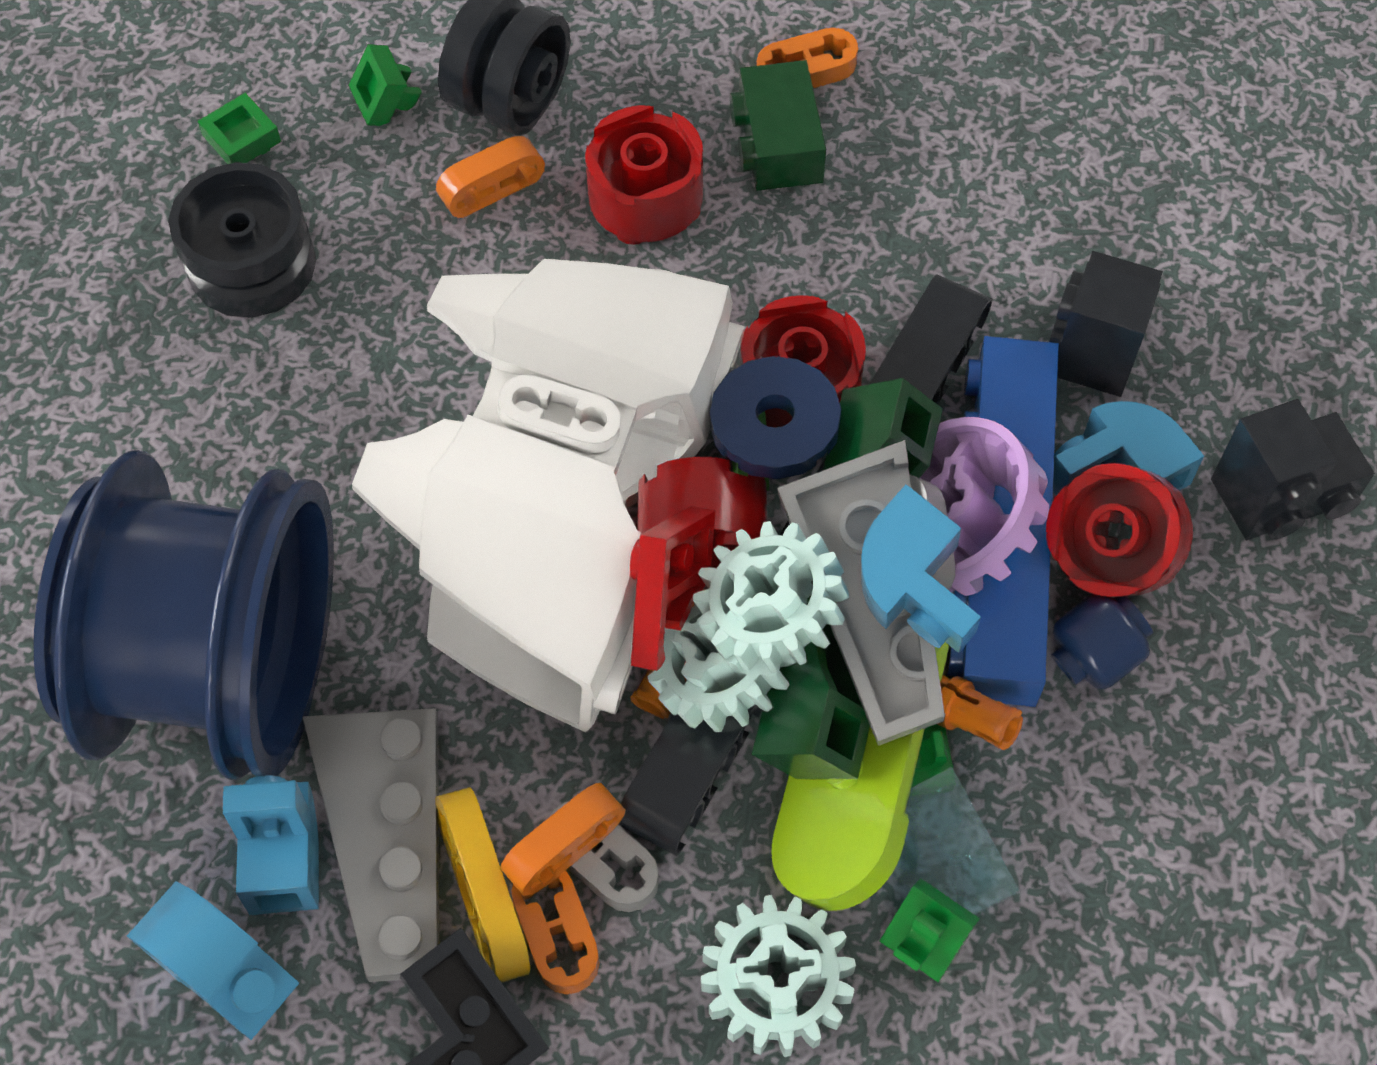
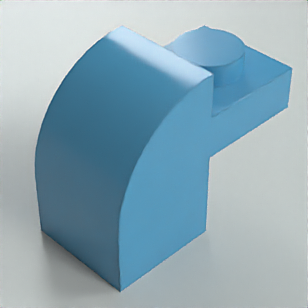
M1132 401L1105 403L1092 409L1083 435L1071 438L1055 452L1053 493L1057 495L1064 486H1067L1082 472L1097 465L1110 463L1130 465L1153 472L1169 481L1180 491L1192 483L1204 455L1176 421L1164 412L1152 406Z
M907 484L903 486L877 516L866 534L861 556L863 595L869 610L885 629L905 609L911 614L907 619L908 624L919 636L937 648H940L946 642L959 653L976 634L981 616L932 576L958 547L961 527Z
M265 775V777L256 776L250 778L243 785L223 786V815L238 839L236 894L248 914L258 915L319 909V837L315 804L309 782L287 781L282 777Z
M177 881L173 883L127 935L130 940L168 973L195 992L250 1040L254 1038L299 984L295 978L257 945L258 942L202 896Z

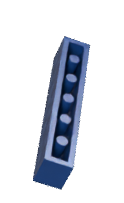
M984 336L979 360L968 359L964 395L975 396L974 412L965 411L964 417L989 419L1003 425L1033 454V459L1047 476L1048 484L1043 498L1049 504L1050 509L1053 501L1059 343ZM995 485L993 499L1000 505L1004 515L1010 514L1014 505L1010 492L1003 487ZM1047 519L1043 525H1030L1029 527L1030 532L1038 541L1030 554L1015 548L1004 560L1011 571L1008 577L999 581L989 574L983 575V589L978 593L964 596L956 590L952 592L979 614L981 619L976 634L959 653L949 646L946 676H959L973 682L976 691L1004 704L1036 707L1046 682L1051 553L1046 539Z

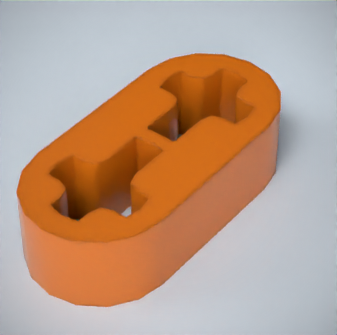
M825 28L765 46L758 54L756 66L807 60L812 86L817 88L850 77L857 65L858 43L855 37L844 29ZM832 50L836 56L842 55V58L833 59L831 54H824V51Z
M513 136L447 168L440 175L436 183V192L452 216L464 218L536 183L545 170V162L528 138Z
M595 783L577 794L518 842L505 856L500 869L523 896H531L550 884L607 837L620 823L626 810L602 783Z
M564 871L547 885L550 889L560 886L563 891L554 895V904L559 918L546 922L538 902L526 905L524 900L529 899L533 895L523 896L513 884L511 892L515 911L538 974L544 984L554 992L563 994L577 993L590 986L597 976L600 965L597 944L574 883L567 871ZM564 932L573 952L585 950L588 954L578 960L579 972L575 975L566 976L562 967L549 968L548 963L557 959V951L552 936Z

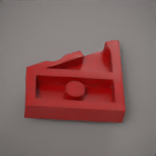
M689 506L640 534V538L636 541L630 558V575L632 579L637 580L631 666L655 671L662 667L665 661V628L681 631L691 612L694 602L693 594L702 591L705 586L698 573L701 568L711 567L716 510Z

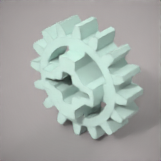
M771 521L763 523L760 537L751 539L749 534L743 529L737 531L736 537L739 546L730 551L726 547L718 545L714 549L716 556L721 562L717 569L711 567L701 568L698 573L708 588L693 594V601L703 614L697 619L699 626L708 639H712V644L724 659L734 655L745 670L750 671L759 657H762L771 673L779 671L782 656L791 654L799 665L806 663L804 647L812 642L816 646L826 648L830 643L822 630L826 624L843 625L845 620L838 605L835 603L849 598V591L840 577L844 573L840 562L834 552H829L825 542L818 533L806 539L797 523L792 522L786 528L783 536L777 534ZM811 595V598L807 604V598Z
M694 602L695 606L691 608V612L681 631L665 628V661L658 671L654 670L647 676L649 683L660 693L658 699L674 716L678 714L694 729L704 719L714 732H722L727 716H733L744 727L749 724L748 709L756 704L760 709L768 712L773 707L770 699L766 696L767 692L771 688L787 690L790 683L780 671L771 673L762 657L758 658L750 671L743 669L734 655L724 659L712 644V639L709 640L699 626L697 619L703 614ZM791 654L782 656L780 667L793 665L796 661Z
M772 895L764 897L762 913L754 915L750 908L741 903L737 906V927L734 928L722 921H719L715 926V936L723 946H705L703 950V962L709 967L717 969V971L708 972L701 976L702 992L719 993V996L709 1005L711 1019H719L729 1015L732 1020L728 1027L727 1038L734 1042L746 1031L753 1034L754 1053L759 1055L766 1048L768 1039L778 1040L784 1057L791 1056L794 1038L802 1036L805 1042L813 1049L819 1046L821 1034L818 1025L822 1023L829 1028L837 1030L841 1025L843 1016L833 1003L851 1004L855 990L847 983L839 981V979L853 975L856 967L854 958L837 957V953L845 946L847 936L844 931L826 935L823 929L828 913L821 909L810 919L801 916L802 901L797 897L793 898L787 912L777 911ZM787 933L801 938L813 950H804L792 941ZM759 935L760 944L750 957L737 958V962L732 963L739 949L747 941ZM781 962L784 973L789 974L787 986L782 988L774 987L772 977L767 975L769 963ZM825 986L817 1003L810 1010L797 1017V1002L806 991L818 990V987ZM752 998L768 1011L769 1019L753 1013L739 999Z

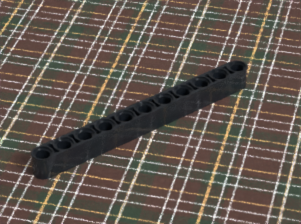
M936 274L927 286L870 384L904 378L938 405L949 387L945 383L950 371L957 373L974 343L971 338L975 328L982 329L986 322L993 298ZM825 459L821 464L820 468L818 469L817 473L823 471ZM787 521L786 525L781 531V536H783L786 528L790 525L789 521ZM756 704L748 709L749 720L752 715L759 718L762 709ZM672 714L622 799L621 805L626 811L618 825L675 856L679 855L686 845L680 842L689 825L693 828L697 826L718 787L712 784L721 769L728 772L750 732L744 730L746 726L742 727L733 716H727L722 732H714L704 719L694 729L678 714L675 716Z

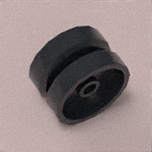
M467 0L455 17L446 36L440 56L437 81L440 98L447 106L467 115H484L491 125L511 134H527L533 129L554 100L561 86L568 64L571 45L568 23L563 16L539 6H527L525 8L520 0Z
M230 163L210 168L193 178L175 197L168 218L172 241L180 260L184 263L185 273L193 291L206 306L226 316L253 318L279 311L298 299L311 282L317 260L312 239L304 218L297 190L283 174L262 164Z

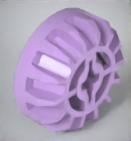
M979 417L955 418L939 423L930 467L920 479L935 484L941 490L948 518L961 527L959 544L953 552L955 578L949 591L953 592L956 590L962 595L967 596L978 593L983 589V575L989 574L999 581L1008 577L1011 571L1004 560L1015 548H1019L1029 554L1032 552L1038 541L1030 532L1029 527L1030 525H1043L1047 519L1049 504L1043 498L1048 480L1044 470L1033 459V454L1003 425ZM995 485L1003 487L1010 492L1014 501L1010 514L1004 515L1000 505L993 499Z

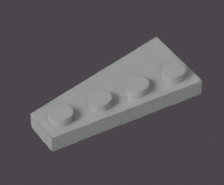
M905 440L777 488L789 523H797L806 539L818 533L825 542L829 552L835 553L844 570L840 577L849 591V598L835 603L838 605L845 620L843 625L830 626L878 746L943 722L945 718L935 646L928 643L911 628L907 622L911 614L905 609L885 629L869 610L862 591L861 556L866 534L873 521L903 486L907 484L911 487Z
M436 708L303 716L366 978L369 982L401 980L399 978L400 973L439 944V824L435 805V797L439 796L438 714Z

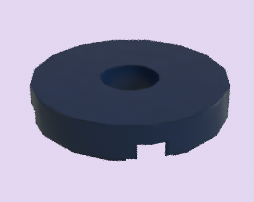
M771 356L747 361L725 376L713 393L709 412L710 427L716 448L724 457L726 454L732 461L738 463V469L751 476L782 479L806 473L817 466V460L823 457L827 451L828 454L830 453L838 439L841 406L835 387L820 370L798 359ZM778 408L787 411L793 418L788 424L775 428L762 424L758 417L768 409Z

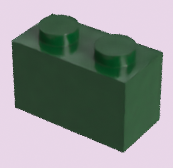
M807 60L739 68V92L730 93L731 119L733 127H744L745 137L738 138L740 165L742 172L752 171L756 191L824 183L826 145Z

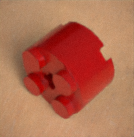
M637 105L617 110L598 123L594 129V137L589 146L587 145L585 162L589 205L594 217L602 227L616 235L620 241L635 245L642 242L660 241L675 236L685 230L699 217L703 202V145L698 131L689 120L673 111L671 118L654 113V106Z
M807 295L784 297L768 303L759 311V317L750 327H746L740 347V366L747 361L771 356L798 359L822 372L835 387L840 403L843 389L861 386L866 355L865 338L856 320L846 311L843 316L837 311L828 308V301ZM773 408L765 411L766 426L782 427L793 418L787 411Z
M687 457L666 461L657 465V477L648 481L644 474L639 479L637 530L642 534L689 506L716 510L711 568L717 569L721 562L716 556L714 549L718 545L726 547L730 551L734 550L739 546L736 532L741 529L746 531L751 539L760 537L762 525L764 522H767V485L765 478L751 476L750 474L746 477L730 472V460L717 457Z
M1110 463L1097 465L1082 472L1055 496L1048 512L1046 539L1054 560L1057 561L1062 571L1077 587L1100 596H1137L1152 592L1170 583L1180 571L1191 549L1193 524L1189 508L1182 493L1160 475L1141 468ZM1123 518L1125 524L1132 526V536L1130 539H1123L1119 545L1118 538L1108 536V528L1110 523H1120Z

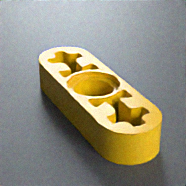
M471 787L436 796L435 805L440 832L480 954L501 983L528 975L530 973V962L526 942L474 791Z

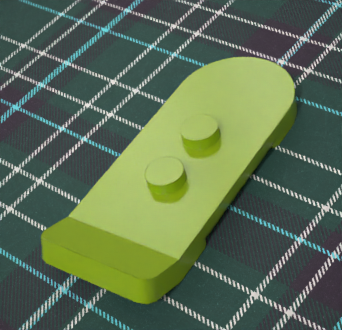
M946 642L940 648L935 647L940 681L949 645ZM870 727L858 779H795L789 775L771 848L775 873L781 884L788 891L814 908L837 911L862 903L885 884L897 866L903 850L909 824L908 815L905 812L924 729L878 746Z

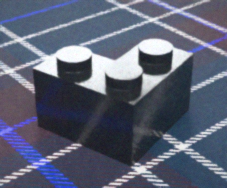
M1092 251L1084 273L1073 270L1070 281L1066 285L1049 340L1051 343H1059L1057 378L1122 397L1146 333L1161 285L1159 282L1163 271L1096 251Z
M1295 399L1240 418L1211 477V481L1246 541L1264 534H1268L1271 540H1277L1297 531L1308 518L1323 513L1326 519L1332 520L1354 510L1361 503L1360 496L1375 473L1337 412L1311 420L1300 400Z
M462 928L458 929L400 973L399 978L441 1034L440 1038L405 1065H529L550 1049Z

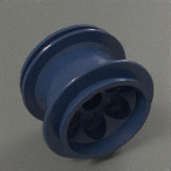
M132 450L117 458L101 477L97 476L85 481L76 490L58 521L44 562L35 611L33 648L35 678L42 705L48 716L53 721L62 725L67 740L80 757L87 760L105 758L123 743L136 721L141 720L205 729L215 766L222 776L229 780L243 778L250 771L255 776H278L285 769L305 728L303 716H309L329 625L333 587L334 538L330 504L322 484L310 479H299L294 482L285 470L272 469L260 477L254 484L241 509L175 501L171 498L165 474L154 457L146 451Z

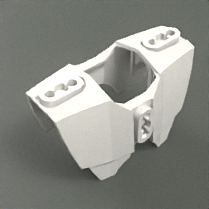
M543 259L529 274L441 276L427 303V311L458 334L474 355L491 362L492 367L483 397L473 416L467 415L464 422L443 419L414 434L394 440L367 443L352 482L353 490L386 522L420 550V575L433 584L430 597L427 641L485 681L521 702L583 732H587L593 726L600 710L616 714L633 667L631 666L637 580L632 579L630 575V558L633 547L640 538L641 532L636 529L627 508L638 501V483L644 474L649 481L657 477V465L674 459L694 457L706 443L710 431L709 412L713 393L725 376L733 371L739 353L745 326L729 322L733 305L729 286L666 271L609 263Z

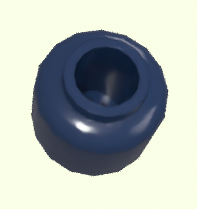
M1091 594L1054 624L1053 636L1059 648L1051 654V657L1074 685L1086 679L1098 689H1108L1148 658L1150 647L1147 638L1153 634V630L1142 613L1126 596L1113 598Z

